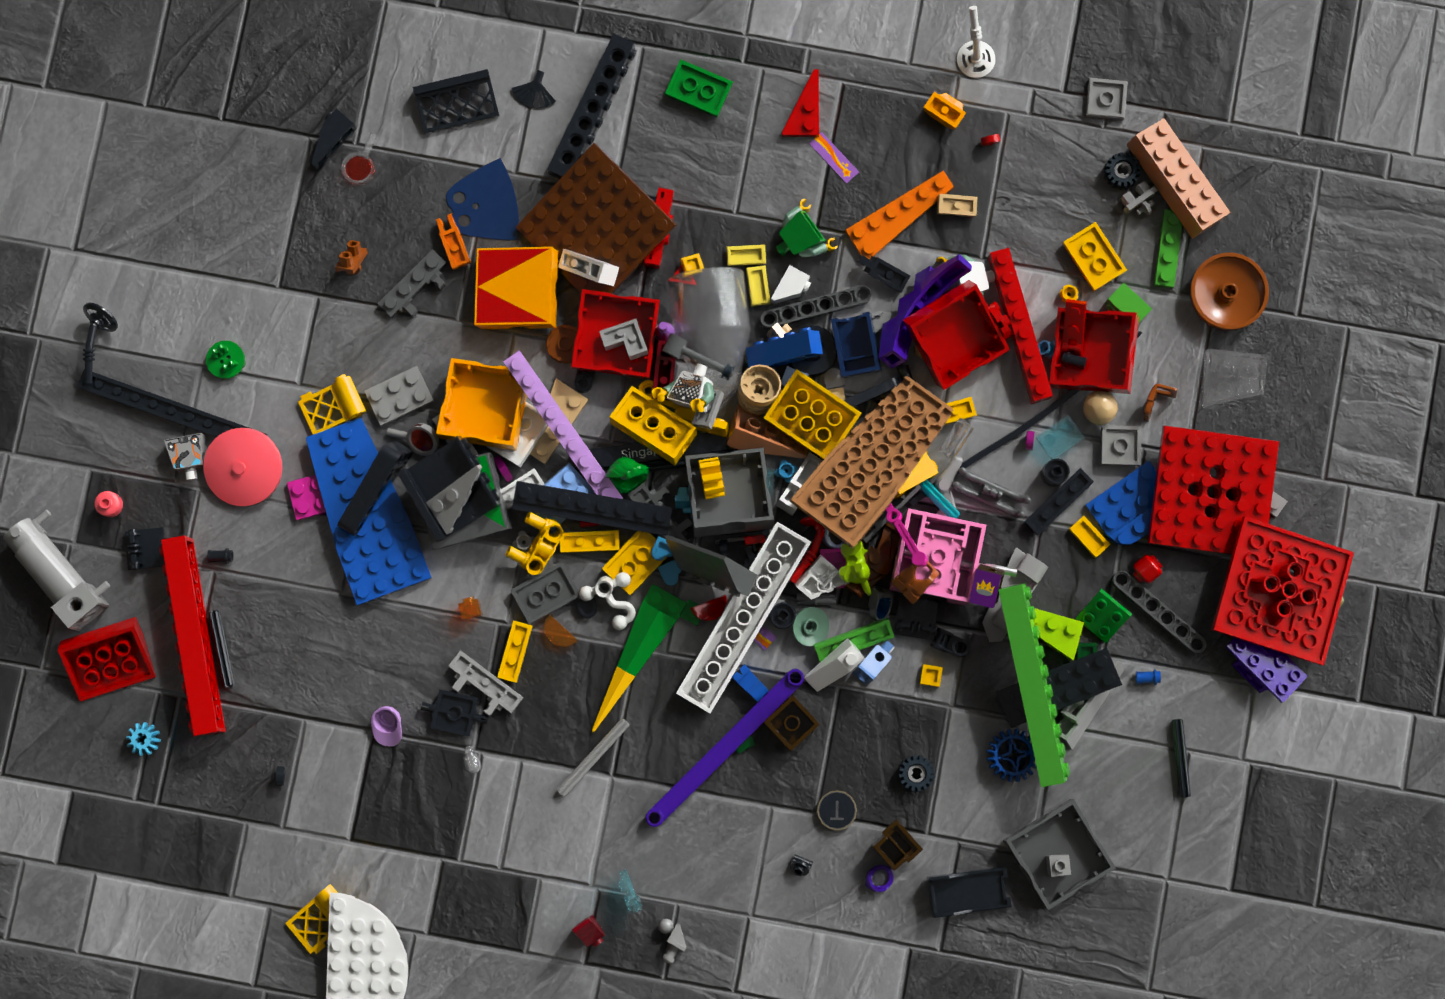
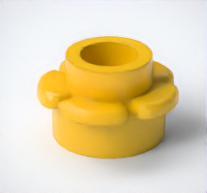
M1072 285L1063 286V289L1059 292V296L1064 303H1066L1067 299H1078V290Z

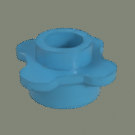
M1042 340L1038 343L1042 359L1044 357L1052 359L1054 347L1056 346L1054 340L1050 342Z
M782 460L779 469L775 471L776 477H782L786 482H790L794 473L798 471V467L788 463L787 460Z

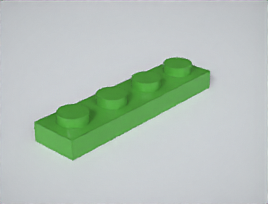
M1164 209L1154 286L1173 289L1182 223L1172 210Z
M884 618L813 645L819 662H821L847 638L861 650L894 638L889 619Z

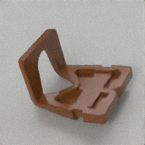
M1155 384L1145 404L1144 421L1149 422L1156 395L1176 398L1177 388Z
M928 561L926 566L931 571L928 579H916L917 567L912 563L900 572V575L891 580V583L900 592H903V595L912 604L920 598L919 596L926 591L940 574Z

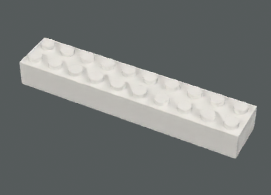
M779 522L775 524L749 569L758 575L749 596L740 594V597L735 595L732 597L676 694L708 713L712 712L811 541Z

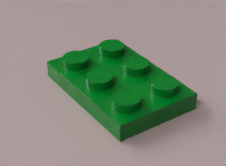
M680 59L667 87L665 96L718 118L733 85V81Z

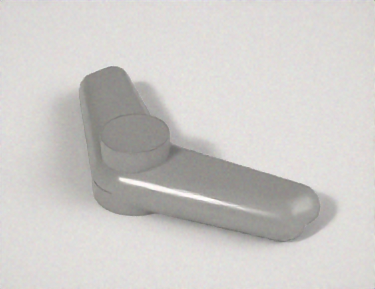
M957 456L952 458L934 484L935 488L955 508L951 483L963 462V459Z

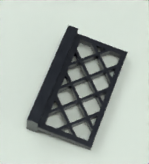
M488 69L413 87L424 133L499 116ZM487 83L489 91L484 97L477 93L476 90L480 84ZM466 88L472 92L467 101L457 96L461 89ZM443 93L453 96L448 106L438 101ZM474 94L483 98L479 108L469 104ZM429 97L434 100V103L427 110L422 107L420 99ZM455 98L465 103L460 113L450 108ZM485 101L493 105V113L486 114L481 111ZM436 103L446 108L441 118L431 112ZM467 105L476 110L472 118H466L462 115ZM448 110L458 115L452 123L443 120ZM430 114L439 119L435 127L427 128L426 120Z

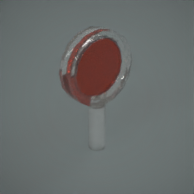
M370 133L362 152L351 153L343 160L341 166L342 174L349 183L357 186L365 185L373 178L375 166L369 154L378 137L377 135Z

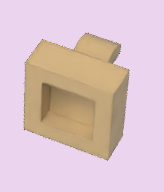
M776 323L766 335L769 338L784 337L783 334L789 333L792 329L788 324L781 327Z

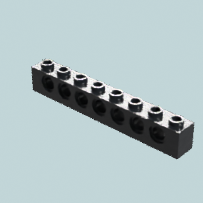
M613 33L548 166L547 171L549 175L561 179L586 152L587 146L592 145L595 139L594 132L596 128L599 129L604 120L602 116L605 111L608 112L612 104L610 99L613 94H617L621 77L624 78L627 74V64L629 60L633 61L637 50H635L634 42ZM617 55L623 57L620 62H615L613 58ZM608 72H612L615 74V76L611 79H607L605 77V74ZM600 89L607 91L603 96H599L596 93ZM591 106L598 107L595 113L588 111ZM588 123L590 127L587 130H582L580 125ZM574 140L582 142L578 147H574L571 144ZM566 157L573 158V162L570 164H565L563 160Z

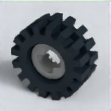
M1120 152L1118 155L1114 154L1108 160L1104 169V178L1108 180L1107 183L1109 185H1113L1112 188L1119 187L1118 190L1128 189L1137 181L1141 173L1139 172L1141 166H1138L1139 161L1138 159L1135 161L1134 155L1129 156L1127 152L1125 154ZM1117 168L1127 169V174H1119Z
M910 756L903 760L899 766V781L905 788L911 791L918 792L927 789L935 777L932 763L922 756ZM919 768L921 770V777L919 779L912 778V769Z

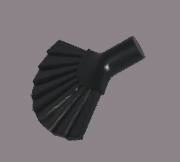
M537 70L535 79L532 82L512 88L515 97L528 107L544 108L556 102L542 85L544 72Z

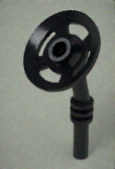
M89 302L83 306V312L90 322L85 349H83L85 352L83 353V356H85L83 358L85 361L84 383H92L93 361H95V358H93L95 356L93 346L97 329L100 328L104 331L114 332L118 328L115 317L108 310L98 304ZM89 309L95 310L96 313H90Z

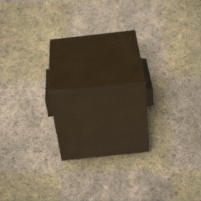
M897 819L881 832L883 835L871 845L894 871L905 861L909 863L923 850Z

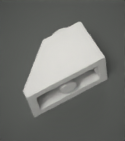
M789 265L771 298V303H780L800 297L802 292L806 293L811 285L808 282L810 276Z

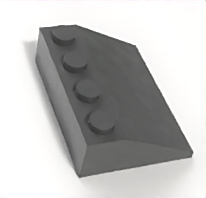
M666 535L665 539L679 569L686 572V577L696 580L698 577L700 582L708 586L713 583L715 588L722 591L729 589V593L740 597V594L749 596L758 576L757 574L726 556Z

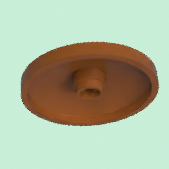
M1220 253L1208 258L1195 271L1190 284V299L1197 315L1208 325L1221 330H1238L1252 324L1263 313L1269 298L1268 281L1263 270L1252 259L1238 253Z

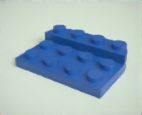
M1150 461L1084 505L1112 543L1130 545L1149 533L1157 472Z

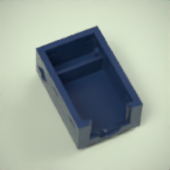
M864 312L863 315L831 319L841 377L847 378L882 371L872 314Z

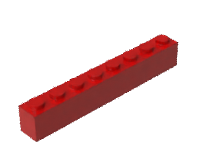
M1005 248L990 252L988 261L991 271L995 275L994 281L1004 314L1007 315L1011 322V325H1009L1013 332L1011 338L1030 403L1035 404L1049 400L1053 394L1010 250Z

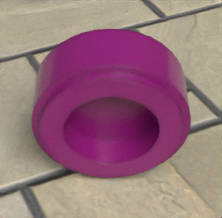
M1028 431L1026 433V450L1033 451L1035 431Z

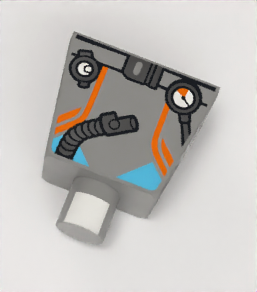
M199 433L164 440L174 470L178 472L184 471L186 481L197 480L196 469L203 468L206 454L205 435Z

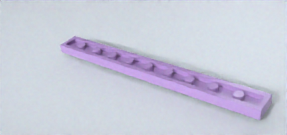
M520 350L505 359L503 362L596 495L623 499L611 480L605 478L606 473Z

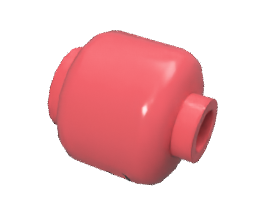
M104 491L96 497L94 506L100 515L115 517L122 511L123 501L118 494Z

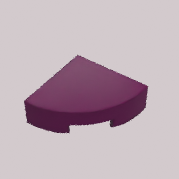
M501 456L495 457L494 461L507 482L511 481L513 476Z

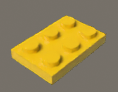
M1096 222L1062 243L1093 292L1127 271Z
M637 531L604 565L602 570L612 579H615L617 574L621 572L629 574L631 582L622 589L631 596L664 561H656L651 554L657 539L648 532Z

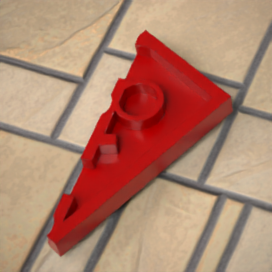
M819 69L813 70L782 131V137H819Z

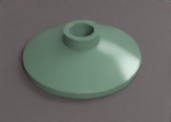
M808 607L801 610L796 615L792 625L795 639L805 646H814L813 644L823 641L829 632V619L827 615L816 607ZM810 622V627L806 629L807 623Z

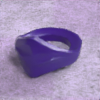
M885 865L874 866L867 872L866 887L874 892L886 891L893 883L892 870ZM880 869L886 871L888 874L887 883L882 886H875L871 879L874 873Z

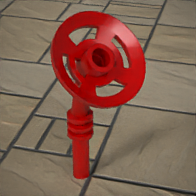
M810 516L801 519L800 524L815 527L817 533L810 550H807V554L803 555L802 562L789 579L795 584L808 565H812L811 562H814L813 558L816 559V553L825 534L826 528Z

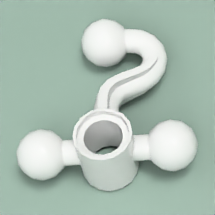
M621 572L617 574L615 579L603 576L594 587L584 586L579 590V596L584 601L592 600L594 595L597 594L600 597H605L611 607L628 611L627 616L617 615L612 619V625L615 629H625L627 624L635 618L634 606L626 601H616L612 595L614 587L619 586L623 588L630 584L631 578L629 574ZM607 583L610 589L607 591L602 590L600 584Z

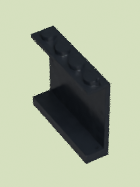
M456 436L454 441L410 468L397 472L436 541H442L501 505L499 501L501 497L498 491L492 489L489 484L491 480L488 474L482 472V470H480V475L471 488L472 492L466 504L462 507V513L456 519L453 525L454 529L450 534L445 533L426 502L476 465H481L478 457L470 452L469 448L471 446L468 440L462 438V436Z

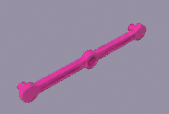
M890 504L886 509L887 520L896 526L913 555L912 563L916 567L926 566L927 556L919 551L901 521L902 513L898 509H894L893 505Z

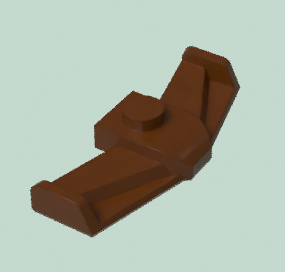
M887 522L877 549L870 546L865 554L866 564L870 569V575L867 579L870 589L884 576H887L893 567L892 562L898 547L900 533L897 528ZM850 582L844 586L860 598L865 594L860 583Z

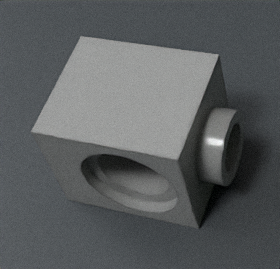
M1069 854L1046 856L1048 876L1071 875Z

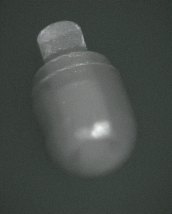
M472 746L465 747L466 756L463 760L465 768L470 774H476L481 769L479 756H477V753L474 754Z

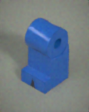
M745 664L732 676L757 702L769 692Z

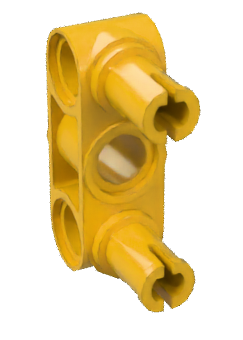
M529 512L525 518V523L539 529L538 535L534 538L528 552L524 553L510 545L506 550L505 556L518 562L531 575H538L543 571L547 562L554 554L563 536V529L558 521L547 518L543 519ZM557 527L556 533H549L550 528ZM532 561H538L535 567H529Z

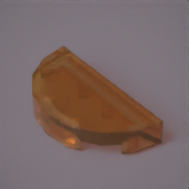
M550 614L545 620L544 630L550 642L561 647L572 646L578 642Z

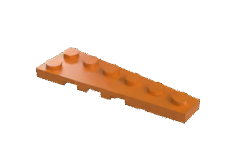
M943 170L847 228L845 232L858 253L870 259L871 256H875L904 229L908 228L918 217L937 203L939 194H947L954 186Z

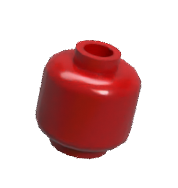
M1144 555L1134 563L1135 573L1133 575L1140 583L1144 581L1150 584L1162 574L1161 568L1163 565L1154 555Z

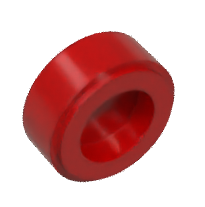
M999 134L989 135L980 139L982 146L997 144L1001 141Z

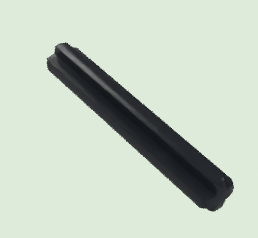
M218 610L210 611L208 615L223 687L227 688L234 686V680L221 616Z
M1173 719L1172 730L1179 796L1185 798L1191 796L1184 724L1182 719Z

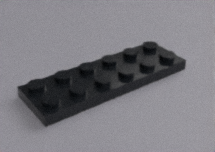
M1108 648L1048 671V678H1046L1047 684H1051L1053 690L1051 703L1056 705L1057 710L1123 685ZM1019 682L996 691L1010 727L1013 728L1026 723L1027 719Z

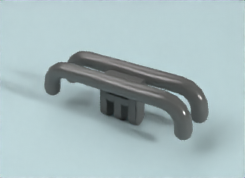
M964 467L959 469V474L962 477L983 486V488L978 493L955 481L952 484L954 490L1013 517L1023 518L1025 516L1024 511L1014 509L998 501L1004 495L1017 502L1029 504L1031 502L1029 496H1023L967 471Z

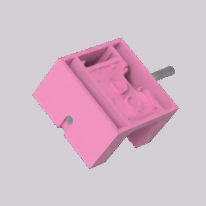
M908 508L904 513L903 524L919 551L927 556V561L940 573L923 594L947 598L949 603L967 606L970 604L969 598L976 568L981 564L979 559L986 525ZM901 535L891 580L912 564L913 555ZM983 564L1005 570L1004 575L1016 577L1017 569L995 564ZM927 566L917 567L916 579H928L931 573L930 569ZM890 582L889 590L900 592Z

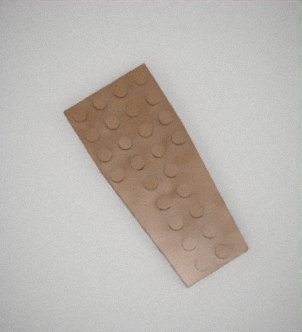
M905 376L904 380L891 390V393L851 431L849 436L843 439L825 457L791 498L790 502L854 549L891 504L951 416L953 408L913 379Z

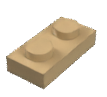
M939 194L937 214L976 217L977 197Z

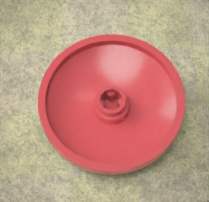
M251 428L231 429L220 434L209 445L204 457V476L211 491L222 501L235 506H251L267 499L278 487L282 476V459L274 442L262 432Z

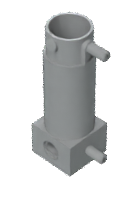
M45 510L35 519L26 518L16 523L5 533L3 539L15 553L16 559L53 602L54 605L51 608L67 628L80 631L110 606L101 595L110 588V584L105 581L95 588L92 584L86 583L48 538L47 532L40 525L51 516L50 511Z

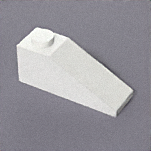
M563 249L558 268L614 286L619 270L617 266L567 249Z
M847 638L812 669L804 679L818 692L851 672L865 658L861 651Z

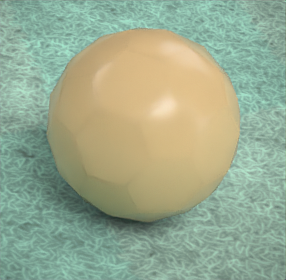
M1106 391L1090 393L1083 404L1085 417L1096 425L1108 424L1116 417L1118 411V403L1115 397Z

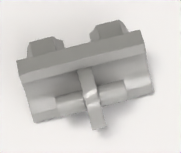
M1143 181L1135 187L1140 195L1138 198L1135 199L1130 191L1120 198L1125 206L1123 211L1126 215L1138 206H1140L1136 210L1138 215L1143 212L1146 215L1152 213L1150 207L1155 205L1153 200L1146 201L1154 196V193L1158 190L1155 186L1151 188Z

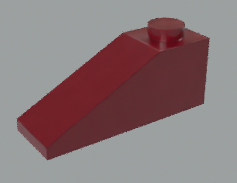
M658 340L656 344L652 390L656 387L663 388L674 381L676 358L662 351L666 341Z
M593 914L575 925L572 929L587 947L591 944L595 947L604 941L602 937L605 936V933Z

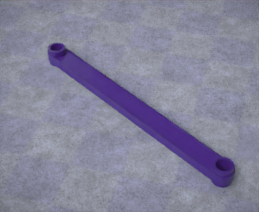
M799 669L790 670L646 814L647 824L652 827L661 825L803 683V672ZM797 672L800 674L801 680L799 683L791 682L790 675ZM652 812H657L660 815V821L656 824L651 823L649 820V815Z

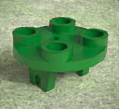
M232 341L215 343L209 348L206 355L208 370L214 376L223 380L237 376L246 365L243 350Z

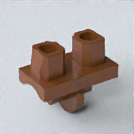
M349 240L347 250L341 252L338 256L339 262L335 266L336 272L346 271L348 275L359 274L361 271L360 264L368 254L367 248H361L359 241Z

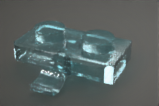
M627 869L619 872L621 880L618 883L622 892H626L623 898L629 911L633 910L634 913L639 912L642 906L640 897L635 892Z

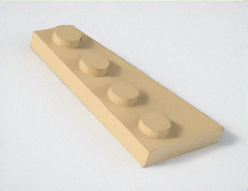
M556 378L550 395L571 425H573L589 400ZM548 426L530 452L531 456L545 465L560 444Z

